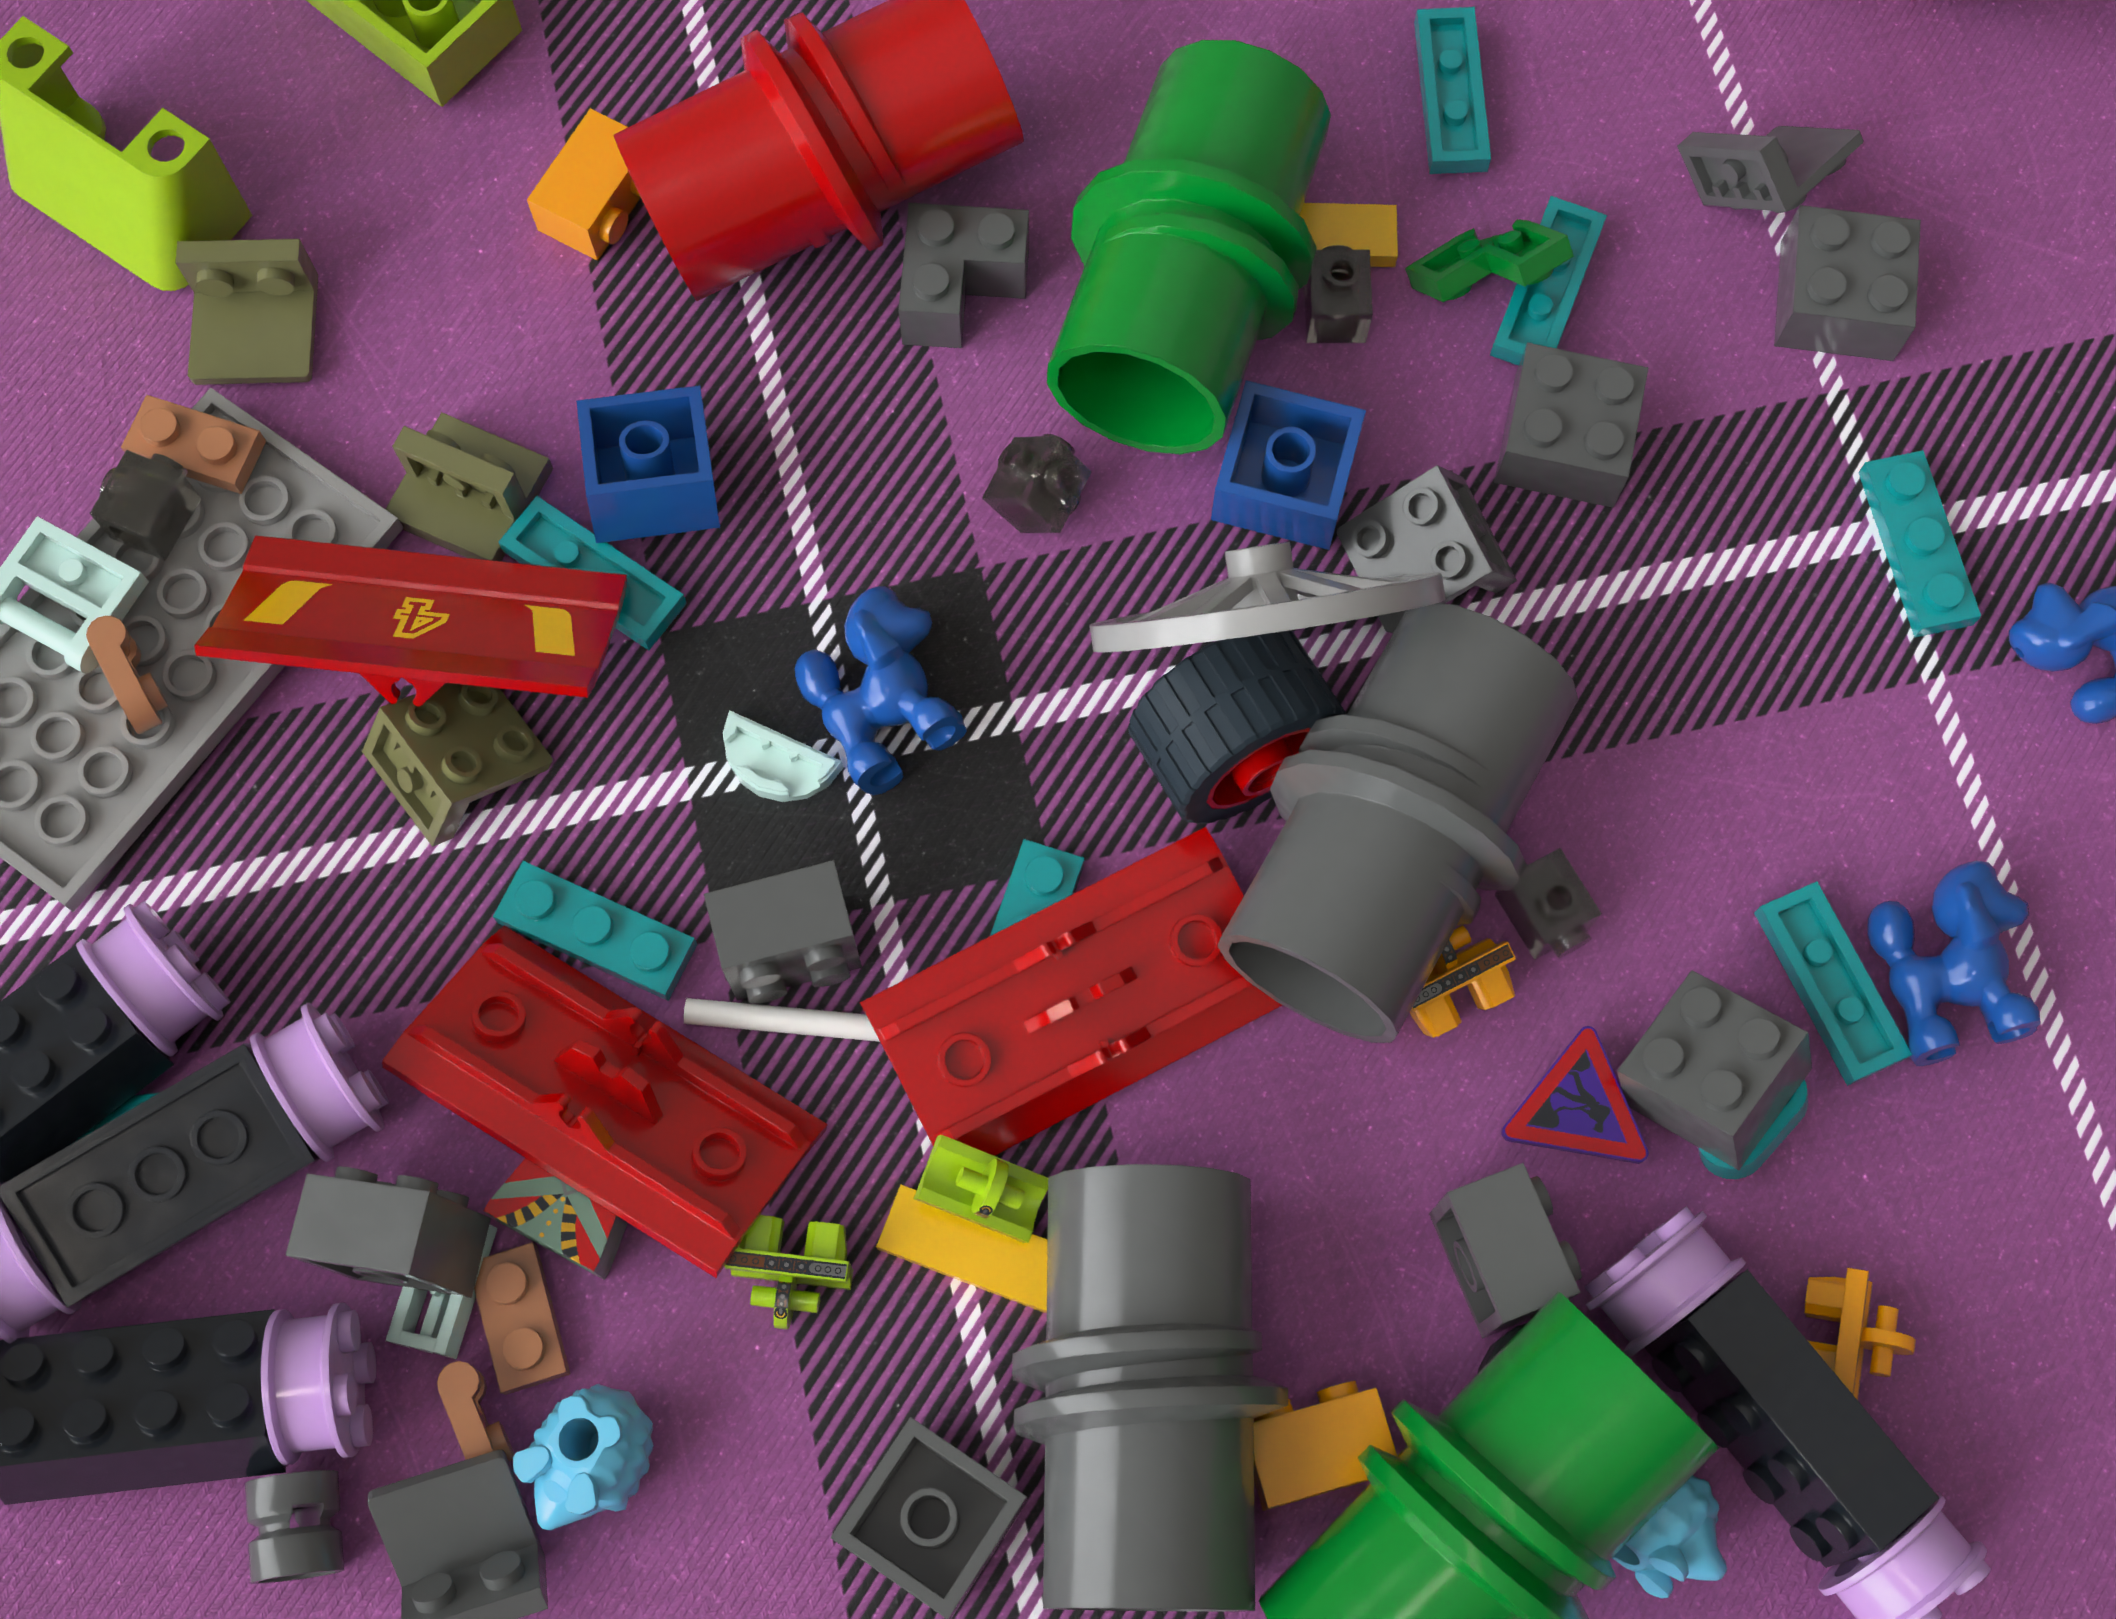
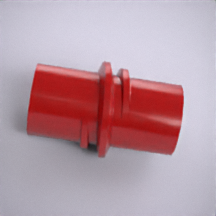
M888 0L824 32H821L803 12L796 13L784 19L787 50L780 53L758 30H755L740 38L744 71L613 135L638 193L674 264L696 301L812 245L815 248H820L832 242V235L848 229L869 251H872L883 245L881 211L1024 142L1022 128L1003 78L965 0Z

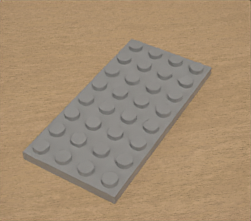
M212 388L202 396L192 409L260 430L266 440L242 494L142 463L77 536L80 540L140 571L149 581L121 622L140 648L141 659L136 667L139 676L150 672L167 701L168 707L158 711L162 724L138 735L120 706L99 664L90 673H82L67 665L64 660L65 656L6 623L0 625V858L72 912L86 899L285 667V665L196 656L195 643L208 627L213 626L241 575L243 564L255 535L386 549L403 529L396 516ZM31 588L18 601L77 633L86 620L83 616Z

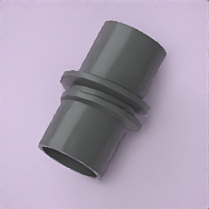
M1442 603L1406 610L1348 714L1316 720L1300 745L1299 753L1285 757L1279 767L1270 791L1279 814L1286 823L1220 938L1218 948L1226 961L1252 985L1278 1003L1310 1021L1340 1034L1367 1042L1392 1043L1402 1028L1457 925L1471 924L1477 915L1481 897L1476 892V889L1485 891L1511 890L1520 880L1527 867L1518 844L1506 833L1579 700L1573 679L1559 662L1529 637L1490 616L1457 605Z
M1127 1164L1074 1169L1048 1177L1046 1341L1013 1353L1012 1358L1013 1380L1046 1393V1397L1014 1409V1429L1016 1434L1045 1445L1043 1609L1181 1612L1255 1611L1253 1419L1287 1407L1288 1388L1253 1376V1354L1262 1351V1332L1252 1329L1251 1179L1239 1173L1183 1165Z

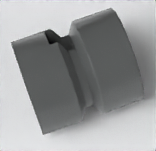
M317 1470L258 1478L245 1483L247 1523L257 1527L259 1533L248 1544L250 1584L300 1580L344 1571L342 1531L331 1526L330 1518L341 1510L338 1471ZM293 1513H295V1520L299 1525L296 1528H290L289 1521Z

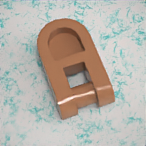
M106 615L96 618L87 628V641L125 715L136 733L140 735L162 724L158 711L168 707L167 701L150 672L139 676L136 667L141 659V651L121 620L114 616Z
M456 1361L449 1363L440 1372L437 1386L465 1459L467 1460L495 1450H503L508 1461H512L514 1452L503 1425L500 1421L489 1425L480 1404L487 1390L485 1377L467 1362Z

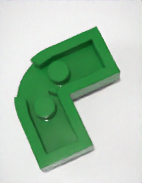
M1517 219L1512 225L1513 231L1482 240L1477 238L1474 228L1468 230L1407 266L1405 270L1412 289L1445 302L1464 296L1471 290L1472 284L1490 273L1499 275L1524 287L1539 283L1550 277L1554 268L1574 257L1568 235L1529 220Z

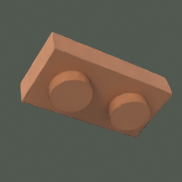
M146 394L121 449L130 459L242 494L266 440L260 430Z
M532 1242L484 1257L474 1290L500 1393L508 1395L570 1375L538 1246Z

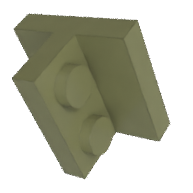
M441 412L433 428L428 430L426 435L403 426L392 445L406 474L387 505L386 510L399 519L404 531L466 558L502 561L506 553L502 551L498 543L499 540L533 499L539 495L553 470V466L548 457Z

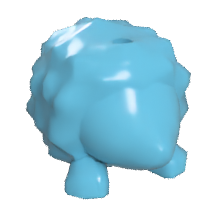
M596 1384L590 1389L582 1388L581 1390H576L572 1396L557 1402L548 1418L542 1422L541 1428L535 1431V1441L531 1443L529 1448L515 1453L513 1457L514 1473L523 1483L534 1482L537 1523L542 1529L552 1531L605 1510L615 1512L626 1510L629 1498L639 1491L640 1479L648 1473L650 1467L648 1457L654 1446L651 1439L653 1423L639 1408L630 1392L612 1389L600 1384Z
M1692 1475L1612 1557L1625 1568L1634 1571L1635 1578L1650 1595L1661 1599L1669 1598L1673 1591V1582L1670 1577L1682 1582L1686 1578L1717 1581L1726 1574V1562L1718 1549L1716 1536L1719 1504L1712 1495L1709 1482Z

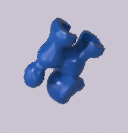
M2050 582L2039 585L2034 595L2032 609L2023 619L2014 623L2009 630V642L2012 649L2021 660L2035 669L2056 672L2069 670L2086 660L2092 646L2110 652L2116 670V586L2098 589L2089 594L2078 605L2063 587ZM2116 673L2113 677L2091 680L2076 690L2070 705L2073 714L2080 721L2099 724L2116 718Z
M886 586L874 587L862 593L850 607L844 625L845 640L853 656L868 665L860 687L843 692L835 662L829 654L820 650L813 649L805 652L797 659L795 665L797 686L803 698L822 710V719L826 729L831 736L842 744L845 750L847 768L853 782L870 795L885 793L895 787L904 777L895 757L883 744L875 742L878 729L910 723L922 741L926 740L933 750H943L954 745L967 732L962 715L949 702L939 697H927L928 685L926 675L920 663L910 654L929 635L932 628L929 611L921 608L907 607L898 599L896 593Z
M1976 860L1961 864L1948 871L1939 881L1933 893L1932 912L1937 926L1953 939L1938 956H1918L1914 952V921L1908 909L1898 901H1885L1872 909L1868 917L1867 926L1870 944L1876 953L1885 959L1890 966L1889 986L1894 997L1905 1012L1908 1028V1047L1912 1054L1910 1058L1916 1066H1927L1947 1060L1956 1054L1955 1047L1960 1046L1952 1023L1948 1019L1937 1015V1009L1941 1003L1949 1002L1966 1007L1978 1006L1991 1037L1996 1044L2020 1040L2037 1031V1027L2041 1024L2038 1007L2030 997L2011 992L2006 984L2009 977V959L2002 942L1999 940L2002 932L2024 923L2029 916V905L2021 897L2004 889L1997 879L1995 869L1989 862Z

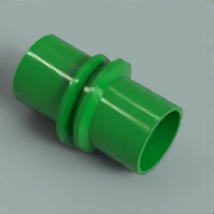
M1200 40L1175 49L1159 68L1124 163L1099 172L1078 195L1073 209L1071 239L1084 265V270L1048 363L1047 385L1058 404L1085 427L1114 442L1147 452L1185 454L1208 449L1224 435L1256 341L1274 337L1293 321L1297 308L1298 290L1308 283L1317 249L1304 219L1300 216V212L1327 137L1331 113L1322 90L1301 68L1270 50L1236 40Z
M1558 1291L1438 1415L1404 1399L1391 1410V1414L1407 1446L1397 1457L1373 1445H1369L1358 1456L1370 1484L1260 1596L1259 1604L1267 1619H1589L1577 1593L1584 1586L1594 1590H1604L1616 1578L1609 1560L1690 1479L1719 1447L1621 1349Z

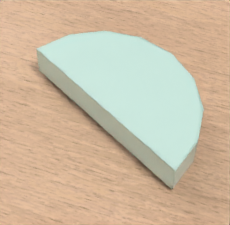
M729 710L723 730L726 759L739 782L759 797L780 802L808 799L829 787L842 771L843 763L841 760Z

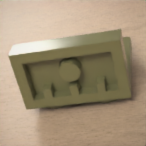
M301 240L177 241L176 265L194 292L188 377L195 385L309 382L312 379L319 275Z
M445 683L420 707L413 704L415 694L400 699L395 704L389 703L381 706L362 750V753L432 847L454 837L470 802L545 772L553 761L551 755L500 688Z

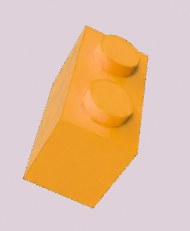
M590 108L527 198V202L538 231L598 261L609 243L615 244L622 237L627 227L628 215L641 197L613 136L628 127Z
M1350 1381L1317 1391L1320 1404L1294 1411L1291 1400L1288 1399L1287 1407L1253 1419L1254 1482L1263 1511L1369 1481L1358 1459V1456L1369 1445H1373L1397 1457L1377 1388L1359 1392L1356 1381Z

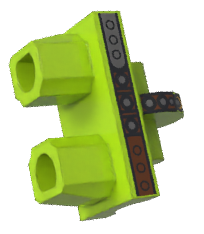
M939 1135L934 1143L914 1199L1022 1243H1029L1038 1209L1048 1191V1178L944 1135Z
M760 1215L726 1263L725 1269H731V1275L734 1277L777 1281V1288L753 1285L750 1304L752 1306L774 1308V1328L788 1330L791 1325L793 1311L818 1313L820 1293L796 1290L797 1284L851 1290L854 1270L850 1262L846 1261L847 1241L844 1225L818 1221L809 1222L804 1256L780 1253L784 1229L783 1219Z

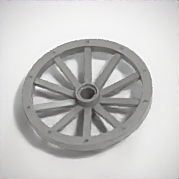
M1290 542L1225 551L1227 579L1155 611L1104 620L1089 626L1093 652H1120L1211 642L1321 626L1420 608L1442 602L1446 599L1443 577L1440 572L1366 578L1298 569L1293 567Z

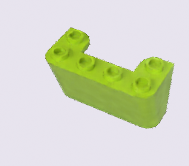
M22 16L0 39V127L11 189L19 197L151 286L162 291H176L187 287L189 284L176 265L177 241L231 240L253 216L210 138L162 108L122 152L104 141L106 126L101 114L90 103L78 96L61 69V66L73 54L71 48ZM176 136L184 140V149L177 158L167 162L152 158V148L161 138Z

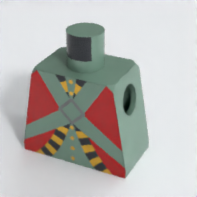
M526 1158L489 1200L483 1210L497 1222L603 1280L606 1279L610 1272L628 1222Z

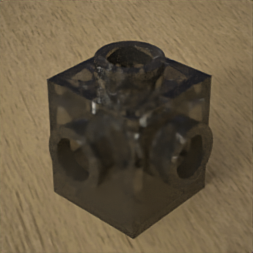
M1043 434L1042 436L1014 437L1012 442L999 456L998 468L982 499L1020 533H1061L1069 515L1078 507L1081 500V492L1092 471L1074 456L1075 450L1072 445L1061 437L1053 434Z

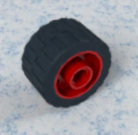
M1289 630L1218 640L1202 647L1201 650L1176 664L1172 670L1158 679L1154 686L1142 696L1138 706L1132 712L1128 730L1131 738L1180 817L1190 823L1208 824L1237 816V814L1250 810L1273 797L1270 788L1285 757L1299 753L1298 749L1315 721L1347 714L1294 632Z

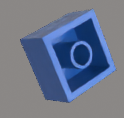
M1246 380L1215 487L1211 520L1330 550L1366 410Z
M700 386L576 400L586 497L596 543L720 528Z

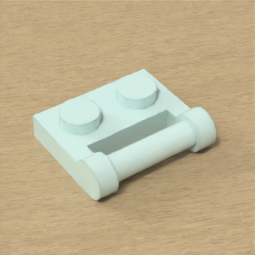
M37 516L0 567V625L3 623L8 624L64 655L67 665L82 673H90L99 663L87 641V628L96 618L105 615L114 616L122 621L149 581L140 571ZM24 586H28L86 618L77 633L18 602L17 596Z

